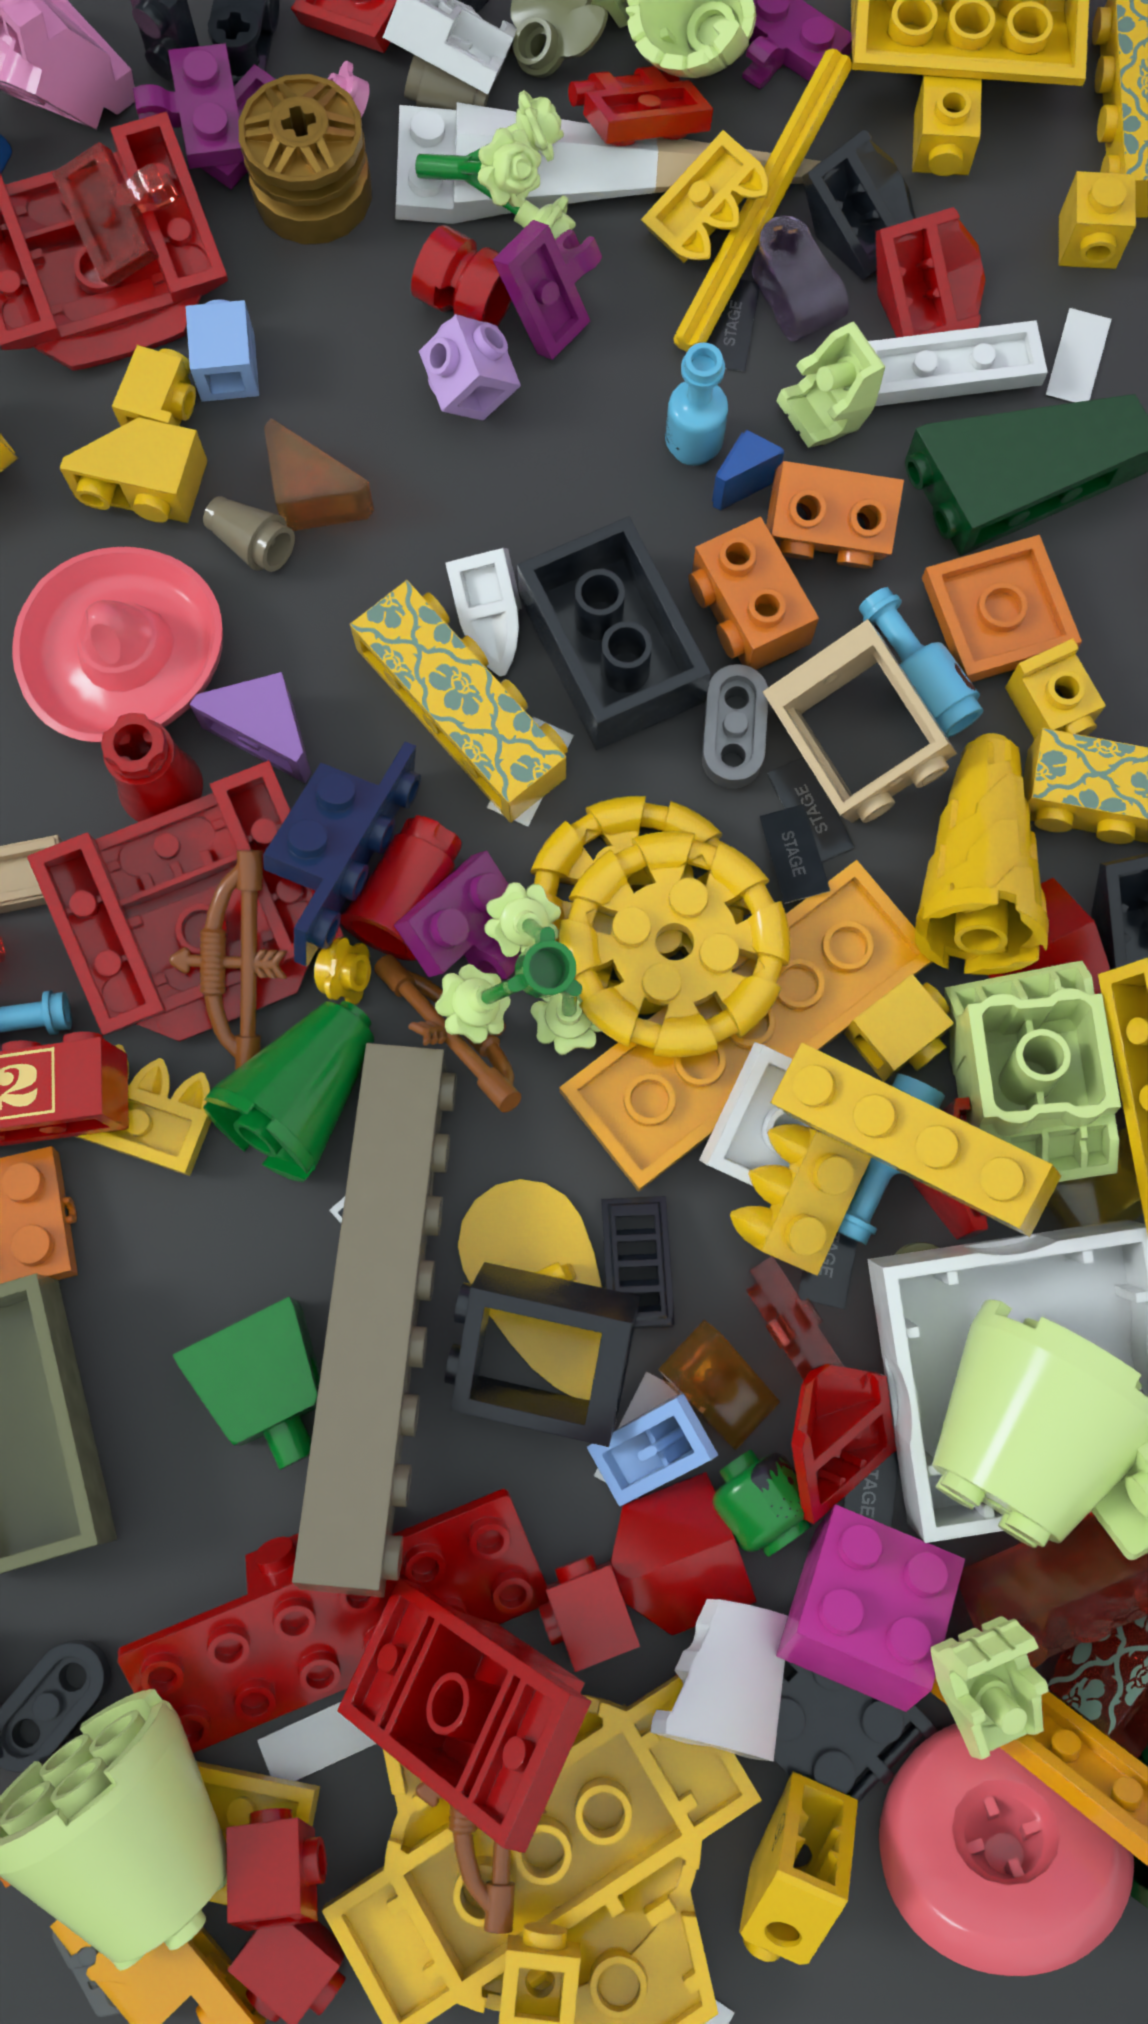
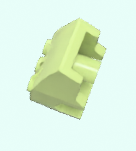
M853 321L832 332L813 354L798 362L796 367L806 377L797 385L783 388L776 400L784 413L789 415L788 419L796 431L801 432L799 435L808 448L825 445L849 433L856 432L875 407L885 365Z
M1003 1616L997 1617L982 1624V1631L972 1628L959 1634V1642L950 1638L931 1647V1656L939 1690L957 1724L970 1755L981 1760L991 1756L990 1751L1024 1735H1037L1044 1731L1041 1695L1049 1692L1048 1684L1030 1665L1027 1656L1028 1653L1039 1649L1035 1638L1014 1618L1008 1621Z

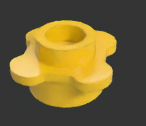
M338 937L326 950L321 949L317 956L314 967L316 986L330 1000H338L340 997H344L345 1001L354 1005L361 1001L364 989L367 987L371 976L368 947L363 943H356L352 946L347 938Z

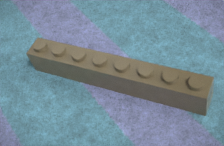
M366 1043L292 1583L300 1590L385 1597L386 1581L399 1580L403 1554V1536L392 1535L395 1507L407 1508L410 1494L412 1467L411 1464H400L404 1436L415 1437L418 1425L420 1396L409 1394L412 1367L423 1368L425 1363L428 1330L427 1327L417 1326L420 1301H431L433 1295L435 1261L425 1260L427 1236H439L443 1198L441 1196H432L435 1172H447L450 1134L440 1133L442 1111H454L457 1088V1073L447 1072L443 1049Z

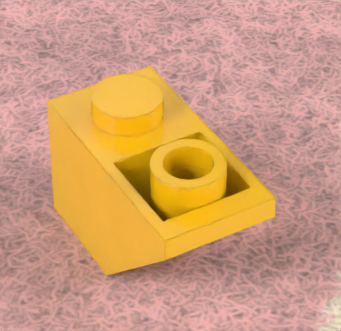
M138 417L63 457L60 470L74 497L89 507L107 510L110 506L134 511L140 517L153 522L163 523L171 519L188 523L208 460L196 430Z

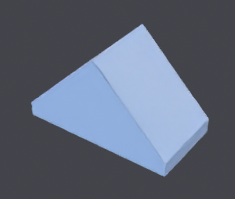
M684 1393L673 1396L613 1432L609 1447L593 1443L587 1446L619 1507L718 1456Z

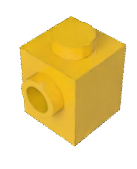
M923 76L914 112L912 172L933 173L938 176H950L953 174L969 175L981 135L982 79Z
M1076 172L1059 214V266L1117 268L1136 227L1135 174Z
M911 974L853 1019L844 1035L882 1081L885 1082L906 1064L910 1063L918 1071L946 1048V1045L940 1038L954 1022L947 1015L950 1009L940 992L929 983L921 985L916 977Z

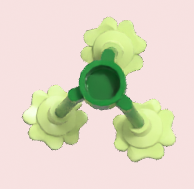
M510 883L502 896L492 899L487 903V912L493 918L487 921L484 931L489 937L498 941L501 952L506 957H513L519 951L521 952L515 964V976L501 982L497 974L483 973L471 964L461 967L459 975L455 973L446 974L442 978L443 993L436 1002L435 1009L438 1014L447 1017L445 1020L447 1033L451 1035H465L474 1044H480L485 1041L488 1033L490 1035L501 1033L504 1029L503 1015L511 1002L509 995L523 990L528 995L544 1000L535 1002L530 1010L537 1022L536 1036L540 1043L550 1044L554 1041L555 1051L559 1055H566L575 1048H594L597 1043L594 1032L599 1033L601 1031L585 1016L579 1006L582 1002L579 996L582 992V985L574 979L576 975L575 958L564 944L555 941L558 938L559 930L552 923L559 919L561 914L560 907L547 899L544 888L540 884H532L525 891V888L520 883Z

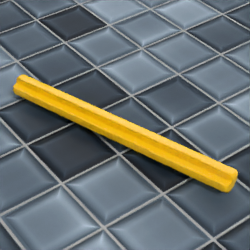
M832 48L825 51L764 166L769 182L768 197L760 199L747 198L740 211L739 228L731 229L676 331L673 338L674 344L686 353L693 345L706 343L852 69V61L849 56L841 54L837 49Z

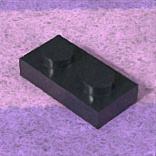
M130 0L133 8L132 15L138 24L146 50L145 57L147 62L157 74L167 80H171L173 75L168 50L199 46L188 1Z

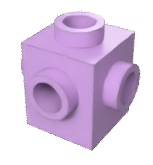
M455 314L450 320L443 323L438 332L419 350L428 375L429 386L436 395L442 412L484 421L521 386L507 351V341L498 329V326Z

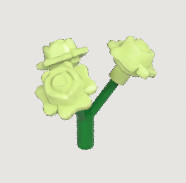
M525 90L520 92L516 123L506 128L497 129L489 144L466 156L417 155L415 170L419 179L466 181L491 198L496 206H503L515 214L514 221L524 228L532 220L547 224L556 240L562 233L568 229L573 230L576 226L575 221L566 214L568 198L566 196H561L553 204H547L541 209L525 200L529 192L537 189L540 185V176L537 169L541 164L539 151L548 162L553 160L554 151L552 144L564 137L563 131L560 130V116L557 114L555 106L546 97L533 99Z

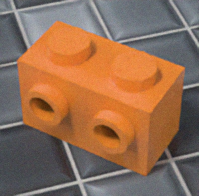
M783 461L775 469L766 526L785 557L813 559L814 551L838 554L836 563L839 565L870 569L873 567L874 560L881 561L892 555L904 480ZM796 506L805 510L807 520L802 519L798 515ZM857 516L863 519L865 529L858 524Z
M761 516L695 547L692 573L688 575L690 588L696 601L702 608L710 606L719 622L716 629L720 643L730 658L733 659L738 656L742 665L757 670L812 643L819 617Z

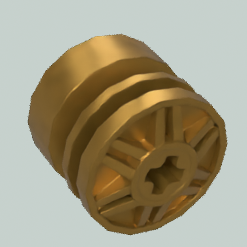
M312 74L285 75L261 86L246 101L238 120L239 144L244 155L245 167L249 173V182L255 206L266 226L281 238L303 245L329 243L348 235L365 218L372 201L371 176L368 157L365 152L361 113L353 98L334 81Z

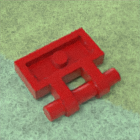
M655 66L637 68L634 75L614 77L609 71L591 73L588 76V80L570 82L568 87L570 104L573 107L584 106L583 115L605 144L629 146L634 144L636 140L659 137L678 140L686 137L687 134L708 132L711 128L714 109L690 80L680 81L679 77L664 71L660 72Z

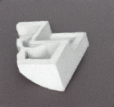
M397 0L383 38L480 91L489 94L512 46L517 29L513 24L504 20L500 28L483 20L471 6L457 0Z
M707 1599L696 1622L693 1642L689 1648L683 1650L674 1670L682 1680L683 1687L672 1711L656 1710L652 1719L651 1733L686 1744L714 1747L749 1759L774 1761L785 1660L776 1657L788 1616L752 1605L720 1599Z

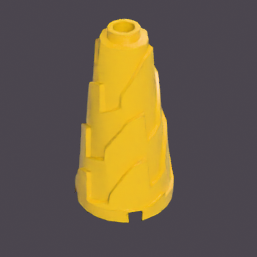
M987 733L967 743L961 753L960 763L949 793L947 806L940 816L934 854L928 862L919 910L916 916L915 943L926 958L949 970V956L965 959L964 974L993 975L1020 970L1038 961L1039 945H1043L1045 950H1047L1049 920L1046 911L1045 895L1040 884L1035 833L1031 831L1029 803L1024 796L1019 747L1003 735Z

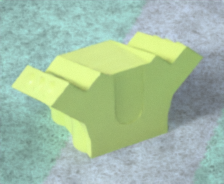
M1083 961L945 987L944 999L950 1009L947 1015L954 1022L948 1029L950 1032L949 1060L956 1079L958 1098L969 1097L971 1110L966 1114L967 1123L1053 1164L1061 1174L1059 1182L1117 1173L1119 1136L1115 1113L1121 1108L1103 995L1102 993L1095 994L1092 976Z

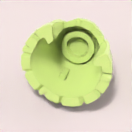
M627 0L629 7H626V12L629 15L627 24L631 38L636 43L635 46L652 65L677 77H706L727 68V65L734 63L749 46V39L753 34L756 23V6L753 0Z

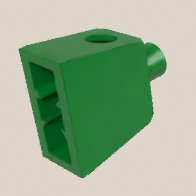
M287 1297L173 1354L177 1365L223 1433L234 1446H243L264 1436L279 1470L309 1457L311 1439L301 1417L316 1409L320 1372L304 1312L298 1300Z

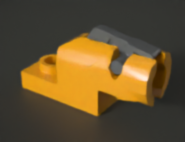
M58 1920L50 1926L54 1931L52 1939L68 1968L75 1975L98 2017L122 2014L130 2024H162L185 2000L192 1996L199 2004L196 2007V2013L201 2024H265L267 2020L248 2001L246 1997L248 1988L227 1971L232 1963L231 1959L204 1927L190 1941L178 1949L169 1950L163 1942L146 1953L131 1967L119 1971L111 1960Z

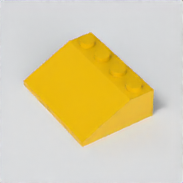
M851 0L852 70L1083 86L1086 79L1089 0Z

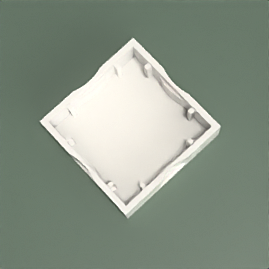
M1125 1219L1031 1234L1030 1238L1026 1235L867 1259L884 1372L888 1382L907 1523L924 1543L1004 1531L998 1527L1003 1515L987 1504L981 1502L979 1507L974 1506L973 1510L939 1491L935 1486L942 1475L932 1466L970 1325L985 1300L1002 1301L1012 1308L1007 1318L1023 1323L1025 1318L1039 1322L1040 1318L1044 1317L1094 1343L1141 1374L1139 1382L1142 1384L1140 1392L1148 1397V1235L1146 1225L1143 1223Z

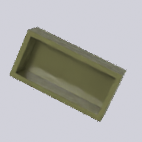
M37 1273L0 1284V1575L118 1540L59 1281Z

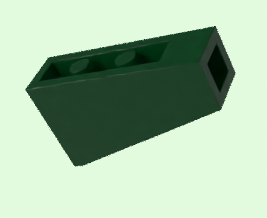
M1136 394L927 423L915 429L905 458V468L912 485L917 490L923 489L932 505L933 519L939 533L943 538L951 539L959 555L962 556L1148 472V414Z

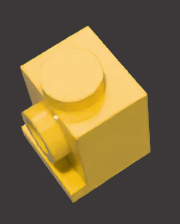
M137 345L112 404V409L120 426L138 417L180 426L182 420L187 421L193 412L196 399L195 387L189 379L191 372L189 359L171 349L156 351Z
M1073 638L1020 662L1005 686L1034 740L1042 728L1087 736L1097 728L1094 721L1106 706L1076 655L1079 648ZM1059 688L1064 698L1060 697L1055 690Z
M532 1922L524 1925L523 1936L508 1934L499 2024L575 2023L581 1951L580 1942L566 1941V1928L551 1923ZM531 1969L551 1971L554 1975V1981L545 1989H536L529 1984L526 1976Z

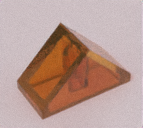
M271 418L264 426L275 502L279 515L286 520L289 528L297 531L365 520L370 517L374 512L369 482L274 419Z

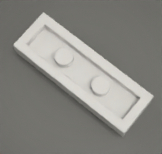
M1037 320L868 341L885 365L875 406L1041 386L1048 373Z

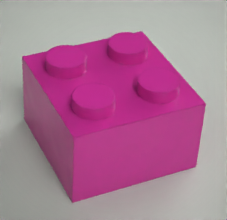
M835 1504L814 1531L776 1657L907 1712L932 1691L935 1671L931 1647L945 1640L965 1558L932 1544L924 1543L920 1539Z

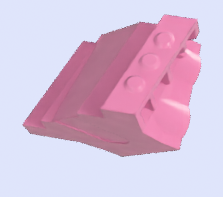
M0 0L1 91L33 106L48 110L96 130L104 107L118 115L135 103L133 93L135 85L132 69L68 0Z

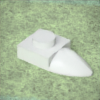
M500 548L446 562L456 610L464 635L471 637L484 652L489 662L487 667L498 676L506 675L517 649L519 635L518 610L522 609L509 550L507 548Z

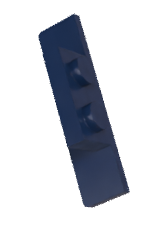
M404 742L379 785L320 763L263 854L265 871L315 890L314 895L294 927V962L307 967L318 947L326 950L331 945L340 925L341 914L339 911L346 899L355 901L360 895L368 875L369 867L367 863L374 852L382 854L386 850L394 832V817L399 808L409 809L412 805L421 782V774L414 772L416 745Z

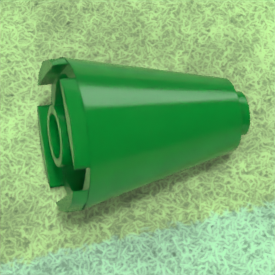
M329 1001L324 1002L211 1088L209 1094L204 1099V1101H207L203 1107L205 1113L215 1126L242 1151L245 1152L251 1145L259 1152L267 1155L268 1157L262 1163L263 1166L289 1180L304 1182L311 1172L315 1171L360 1074L364 1062L366 1043H374V1036L369 1029L372 1025L370 1018L359 1007L348 1001H341L340 1004Z

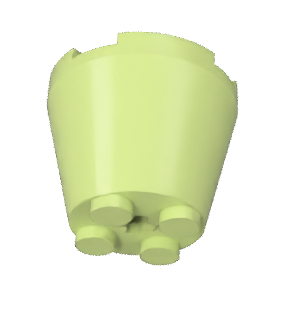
M989 1299L983 1302L970 1325L932 1463L933 1468L942 1475L935 1487L954 1501L973 1510L974 1506L979 1507L981 1502L987 1504L1003 1515L998 1524L999 1528L1032 1548L1036 1549L1037 1545L1045 1547L1048 1540L1061 1543L1132 1469L1137 1449L1148 1441V1397L1140 1392L1142 1384L1139 1382L1141 1374L1104 1349L1044 1317H1041L1039 1322L1025 1318L1023 1323L1007 1318L1012 1308L1002 1301Z
M155 1689L143 1690L129 1695L87 1719L80 1727L82 1735L62 1746L43 1766L39 1761H34L0 1796V1877L111 1960L119 1971L131 1967L146 1953L163 1942L169 1950H175L190 1941L200 1931L206 1921V1916L201 1909L218 1890L227 1884V1844L179 1715L168 1701L161 1699Z

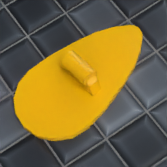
M518 1179L497 1184L475 1199L462 1220L458 1250L463 1271L470 1284L474 1282L484 1262L602 1288L595 1254L580 1214L567 1196L546 1183ZM490 1308V1317L509 1343L536 1373L553 1387L567 1395L590 1400L602 1333Z

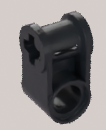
M213 0L208 21L209 38L213 45L226 43L233 86L240 81L254 64L267 72L273 33L278 26L280 0Z

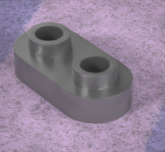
M728 665L718 670L709 682L706 696L702 766L709 779L725 788H741L753 782L759 775L765 758L768 700L763 691L768 686L764 677L757 670L746 665ZM730 696H739L745 700L747 705L741 709H733L727 705L725 700ZM733 752L742 758L743 763L739 766L731 767L726 765L721 757L726 753Z

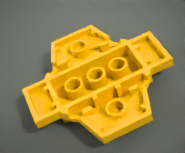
M678 1675L667 1680L628 1707L625 1704L619 1705L606 1699L583 1695L592 1702L545 1807L547 1813L542 1814L526 1853L511 1850L510 1881L515 1883L513 1931L510 1933L495 1934L484 1931L485 1911L469 1894L458 1865L453 1832L449 1830L450 1804L444 1799H439L437 1806L431 1807L416 1794V1788L422 1781L383 1749L391 1792L395 1796L398 1811L387 1843L384 1866L327 1902L322 1909V1913L382 2024H427L455 2004L484 2013L485 2008L500 2011L508 1934L523 1936L524 1925L532 1922L551 1923L567 1929L566 1941L580 1942L581 1960L574 2024H705L719 2014L690 1890L696 1870H699L702 1840L762 1801L735 1754L710 1746L686 1744L651 1733L652 1719L656 1710L672 1711L683 1687V1682ZM477 1827V1830L472 1833L474 1849L481 1878L486 1884L487 1881L492 1880L494 1840ZM531 1969L526 1976L529 1984L536 1989H545L554 1981V1975L551 1971Z

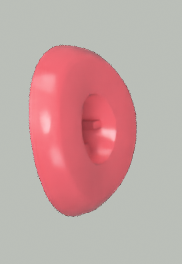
M110 547L85 552L61 563L37 583L24 603L14 629L12 646L14 671L22 694L34 713L46 725L70 738L91 743H101L103 732L113 727L119 716L128 713L145 714L148 719L166 727L190 708V703L195 695L203 693L211 682L219 664L223 648L222 617L215 595L208 584L197 572L178 559L157 551L137 547Z
M952 1724L934 1733L915 1748L895 1774L883 1803L879 1826L880 1856L887 1888L896 1907L905 1921L924 1942L941 1955L973 1970L1003 1976H1030L1055 1971L1075 1963L1100 1945L1120 1920L1132 1889L1134 1855L1000 1747L990 1751L991 1756L981 1760L972 1757L957 1724Z

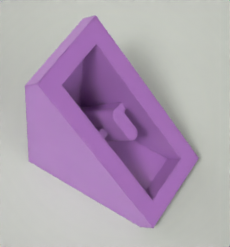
M282 672L196 694L191 701L190 707L201 728L264 762L269 760L272 766L301 782H307L312 773L291 695Z

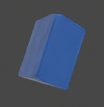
M747 429L745 433L742 432L716 474L712 497L713 507L722 510L771 485L775 469L783 462L784 450Z

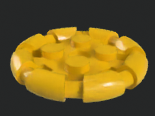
M646 796L616 797L586 807L587 815L571 825L564 821L546 840L536 856L530 872L535 876L534 884H540L544 888L547 899L560 907V917L552 923L559 930L561 920L568 919L573 905L572 902L563 901L556 897L559 883L575 886L584 872L607 851L612 850L616 854L632 846V838L639 836L641 827L661 831L695 833L694 840L718 846L719 839L723 835L722 832L699 813L673 801H670V805L667 807L646 803ZM600 836L607 847L600 850L596 858L592 860L583 846ZM686 864L682 879L694 878L691 865ZM644 868L626 877L633 892L652 884ZM710 871L697 878L704 886H706ZM744 899L727 906L733 915L736 925L743 921L744 916L750 914ZM597 912L592 927L596 931L611 935L614 917ZM667 930L656 939L657 950L667 959L674 956L680 950L685 957L692 951L691 940L682 931ZM613 965L597 972L605 989L621 984L620 981L611 979ZM643 1000L639 1014L657 1013L665 1006Z
M662 831L632 838L633 845L616 854L612 850L607 851L584 872L575 884L568 897L573 902L569 917L560 922L559 943L564 944L572 952L576 961V975L574 979L582 985V992L579 995L582 999V1002L579 1004L582 1012L600 1031L626 1047H629L630 1042L655 1049L653 1055L689 1057L702 1055L718 1050L717 1043L734 1034L739 1038L743 1037L766 1016L775 1003L782 989L777 984L781 967L789 965L790 932L787 916L782 902H774L765 886L769 882L767 876L752 860L736 848L722 841H719L718 846L694 840L695 833ZM686 864L710 871L706 886L694 878L682 879ZM644 868L652 884L633 893L626 877ZM744 899L752 916L736 925L733 915L727 906ZM597 912L614 917L611 935L596 931L592 927ZM667 930L682 931L691 940L692 951L684 959L669 960L663 957L657 950V937ZM739 955L757 960L752 976L746 977L732 972ZM613 965L621 984L605 989L597 972ZM715 997L722 1012L705 1020L696 1006ZM643 1000L668 1007L662 1025L638 1017Z

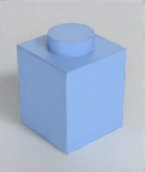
M217 299L205 304L186 306L190 371L201 402L259 396L255 334L245 300L230 302Z

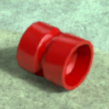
M447 225L438 226L430 234L420 251L412 273V296L443 313L454 308V315L457 314L478 321L488 322L496 326L500 324L512 302L493 262V259L499 254L498 251L485 247L477 252V243L472 238Z

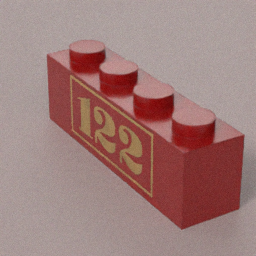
M73 1032L64 1035L63 1042L41 1045L34 1041L19 1040L2 1044V1051H0V1146L129 1129L127 1053L103 1039V1035L95 1032Z

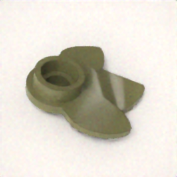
M512 0L510 9L511 19L517 29L513 39V50L519 66L524 72L533 77L544 78L553 74L561 66L564 59L583 56L601 37L608 18L607 10L601 6L591 4L592 0ZM546 42L544 49L540 53L541 47Z

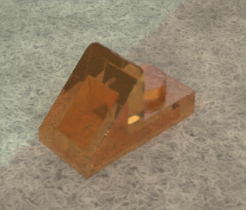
M703 1320L658 1369L663 1374V1381L677 1395L684 1393L692 1409L734 1450L738 1449L780 1403L778 1398L721 1332L706 1320Z

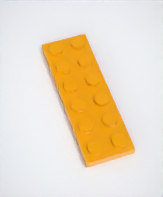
M855 860L828 881L829 892L807 897L786 913L790 932L789 965L781 967L777 984L782 989L766 1016L741 1038L734 1034L718 1042V1050L689 1057L653 1055L655 1049L630 1042L629 1047H626L618 1042L559 1087L561 1095L638 1192L711 1136L754 1042L765 1045L791 1059L794 1058L801 1042L820 1051L842 1034L853 1019L911 974L916 976L932 963L920 952L915 943L914 926L858 860ZM739 955L732 972L746 977L752 976L757 960ZM715 997L696 1006L705 1020L722 1012ZM668 1007L662 1008L649 1018L648 1021L662 1025Z

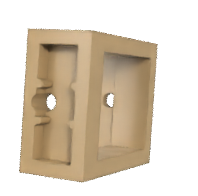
M868 619L763 691L840 816L851 823L861 818L863 823H866L881 816L894 806L895 801L892 796L912 783L915 784L916 788H920L933 782L949 769L946 761L957 754L880 633ZM878 662L930 744L852 795L802 716V713Z

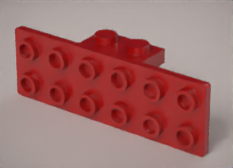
M500 1489L392 1534L394 1536H403V1554L399 1577L420 1584L460 1612L493 1623L496 1622L499 1625L549 1602L546 1592V1581L511 1496L506 1489ZM299 1533L290 1537H276L264 1543L258 1550L245 1555L247 1595L120 1647L118 1650V1664L134 1694L143 1690L155 1689L162 1700L168 1701L179 1715L191 1750L195 1753L347 1689L397 1580L386 1581L385 1597L300 1590L292 1583Z

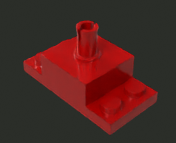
M399 1577L337 1712L502 1848L526 1853L592 1701L580 1694L585 1682L500 1625L460 1612L420 1584Z

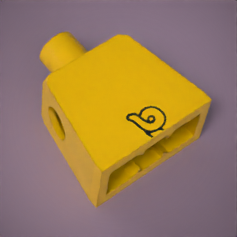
M792 1772L753 1857L749 1870L739 1933L743 1937L746 1949L757 1959L773 1962L783 1957L798 1965L809 1964L848 1902L858 1800L796 1772ZM803 1844H806L812 1854L811 1860L802 1867H793Z

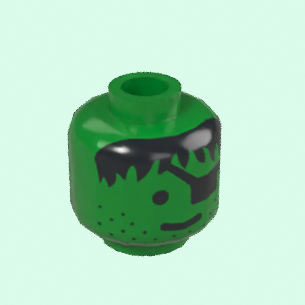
M750 1449L719 1471L726 1483L715 1492L713 1506L732 1531L738 1545L744 1551L755 1552L762 1549L765 1555L769 1557L812 1527L810 1522L803 1519L804 1512L800 1502L796 1471L784 1455L771 1453L759 1460L754 1451Z

